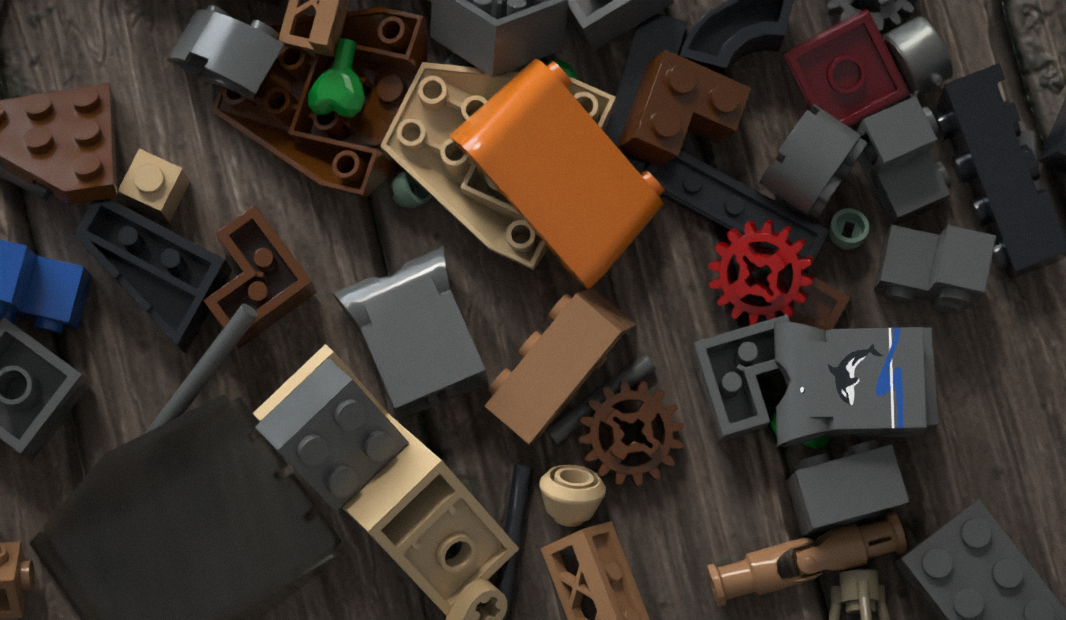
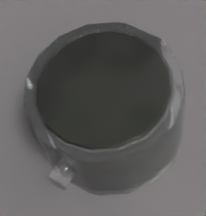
M917 16L882 36L910 92L909 96L919 97L951 80L953 77L952 63L945 45L936 30L923 17Z

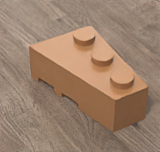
M595 288L576 293L573 298L566 293L548 314L554 321L542 335L535 331L519 349L518 354L523 357L521 362L512 372L505 368L488 388V391L493 396L486 403L485 407L528 444L541 437L545 430L578 394V390L596 368L599 369L608 359L607 354L624 334L628 336L637 325Z

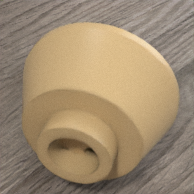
M577 465L553 467L541 477L539 483L547 513L558 524L568 527L579 526L584 521L591 519L606 494V486L600 476L588 468Z

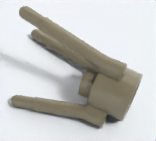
M850 570L839 573L840 586L830 587L831 607L828 620H840L842 604H846V613L860 614L861 620H872L871 612L877 611L879 620H890L885 601V585H879L878 571Z

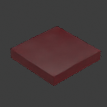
M868 9L862 10L781 53L809 109L814 103L848 127L910 95Z

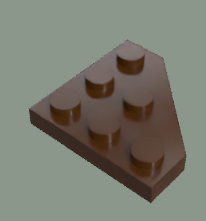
M110 83L0 100V161L5 164L6 170L32 185L40 183L53 190L56 198L68 205L118 197L114 96Z

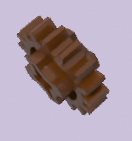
M627 380L619 382L618 394H614L606 386L601 389L604 399L602 403L593 399L588 400L586 404L594 413L592 417L579 418L578 423L588 427V434L577 438L580 444H590L591 451L583 459L585 462L598 459L601 464L598 467L597 474L600 477L611 470L614 472V484L621 485L626 475H631L634 486L642 485L643 481L642 473L647 472L653 480L661 478L657 467L660 463L668 467L674 466L675 461L668 455L670 449L683 448V443L673 439V432L683 429L684 423L671 421L670 416L675 413L678 407L676 404L666 407L661 404L665 391L660 389L650 396L647 394V382L641 381L636 390L631 391ZM632 400L641 402L640 406L633 413L622 414L617 409L611 407L621 401ZM656 416H658L662 427L661 444L653 437L651 422ZM600 422L609 432L610 445L605 452L599 441ZM637 422L640 425L637 434L644 443L639 444L633 441L625 445L621 441L624 437V432L617 423L630 425ZM639 452L644 457L650 459L638 466L620 464L628 453Z

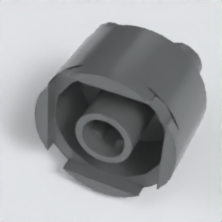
M813 103L782 144L776 157L777 161L773 166L769 164L759 184L805 215L811 214L818 218L833 197V193L841 181L845 180L858 161L868 142L861 138L862 135Z

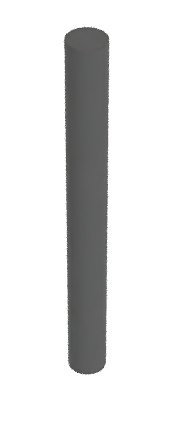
M242 304L134 446L133 452L143 460L151 458L258 317V313L254 308L247 304Z

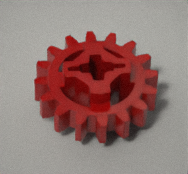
M768 219L763 225L762 230H757L754 221L750 220L745 223L744 235L735 228L727 233L731 245L719 242L715 246L714 250L722 256V259L712 260L708 265L709 269L719 272V276L713 279L709 286L713 289L722 288L724 294L717 301L719 306L729 302L735 306L732 311V318H738L744 311L749 313L750 325H753L759 321L761 315H766L767 320L777 318L779 310L785 315L788 314L790 318L796 312L792 300L804 304L809 297L801 289V286H809L814 282V276L804 273V269L812 265L814 259L811 256L801 257L799 251L806 244L804 239L797 240L794 243L788 239L791 234V227L786 226L780 233L774 232L773 220ZM756 242L771 243L777 246L778 249L776 251L760 249ZM736 255L735 260L740 265L738 278L733 282L730 269L732 259ZM791 263L793 280L788 291L786 288L787 284L783 280L784 268ZM765 265L770 267L771 273L767 276V279L762 277L756 280L753 277L752 272L756 269V266L759 268ZM747 294L763 296L767 303L754 302L745 296Z

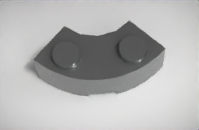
M208 5L206 10L200 9L195 11L166 61L206 84L212 83L225 87L252 101L280 54L284 43L277 40L279 34L265 23L253 20L252 24L248 25L232 18L224 10L214 5Z

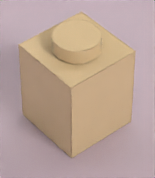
M139 148L118 189V193L128 205L170 223L190 180L183 168Z

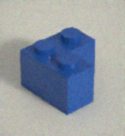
M0 240V321L5 317L15 324L16 318L21 317L34 320V328L53 334H62L63 327L78 331L92 275L84 266L37 256L26 245Z

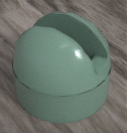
M406 171L400 172L391 183V190L394 192L392 198L401 207L407 209L415 208L427 203L432 197Z
M852 208L838 211L833 216L829 226V237L834 246L848 251L862 245L869 232V222L866 216ZM845 223L854 225L850 238L842 236Z

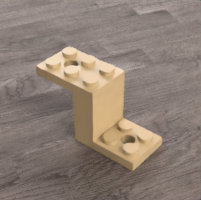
M325 344L252 414L261 422L328 357L355 381L409 443L341 508L388 553L447 616L458 595L466 585L478 579L488 580L519 548L445 463L394 419L336 353ZM462 541L460 552L452 559L445 560L449 547L456 542Z

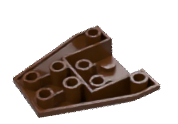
M383 7L347 12L341 38L356 42L352 70L359 76L365 95L361 111L352 118L342 117L335 111L326 115L314 114L308 106V93L323 72L333 67L334 57L283 46L252 101L220 86L211 112L322 187L367 198L399 168V165L381 149L380 145L422 62H427L426 18L422 15ZM315 15L299 17L293 35L309 39ZM283 20L263 22L280 35Z

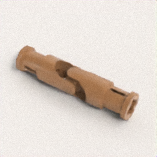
M892 511L886 513L885 519L861 526L850 523L829 530L815 541L812 538L795 539L747 553L745 559L720 567H716L714 563L706 565L712 594L719 608L726 606L727 600L753 592L760 596L814 580L823 574L822 570L846 571L866 565L868 559L894 551L898 555L907 553V543L896 512ZM792 549L791 559L800 575L795 577L779 576L777 561L786 551Z

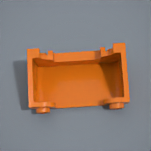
M534 59L450 134L449 138L465 155L469 156L483 175L495 185L545 242L548 249L559 258L558 262L565 270L588 290L604 276L662 208L664 203L659 196L665 190L650 172L645 170L640 174L569 92L567 88L572 84V81L554 61L546 66L540 60Z

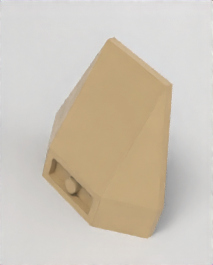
M422 62L380 145L381 149L490 251L534 270L548 251L547 245L495 185L483 175L469 156L465 155L449 138L450 134L520 72L507 71L503 75L491 77L475 67ZM570 78L572 84L567 89L605 132L616 97L577 79Z

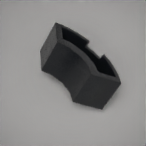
M728 0L723 2L716 8H711L695 24L683 45L680 56L726 76L729 68L745 55L758 51L779 52L785 37L794 0Z

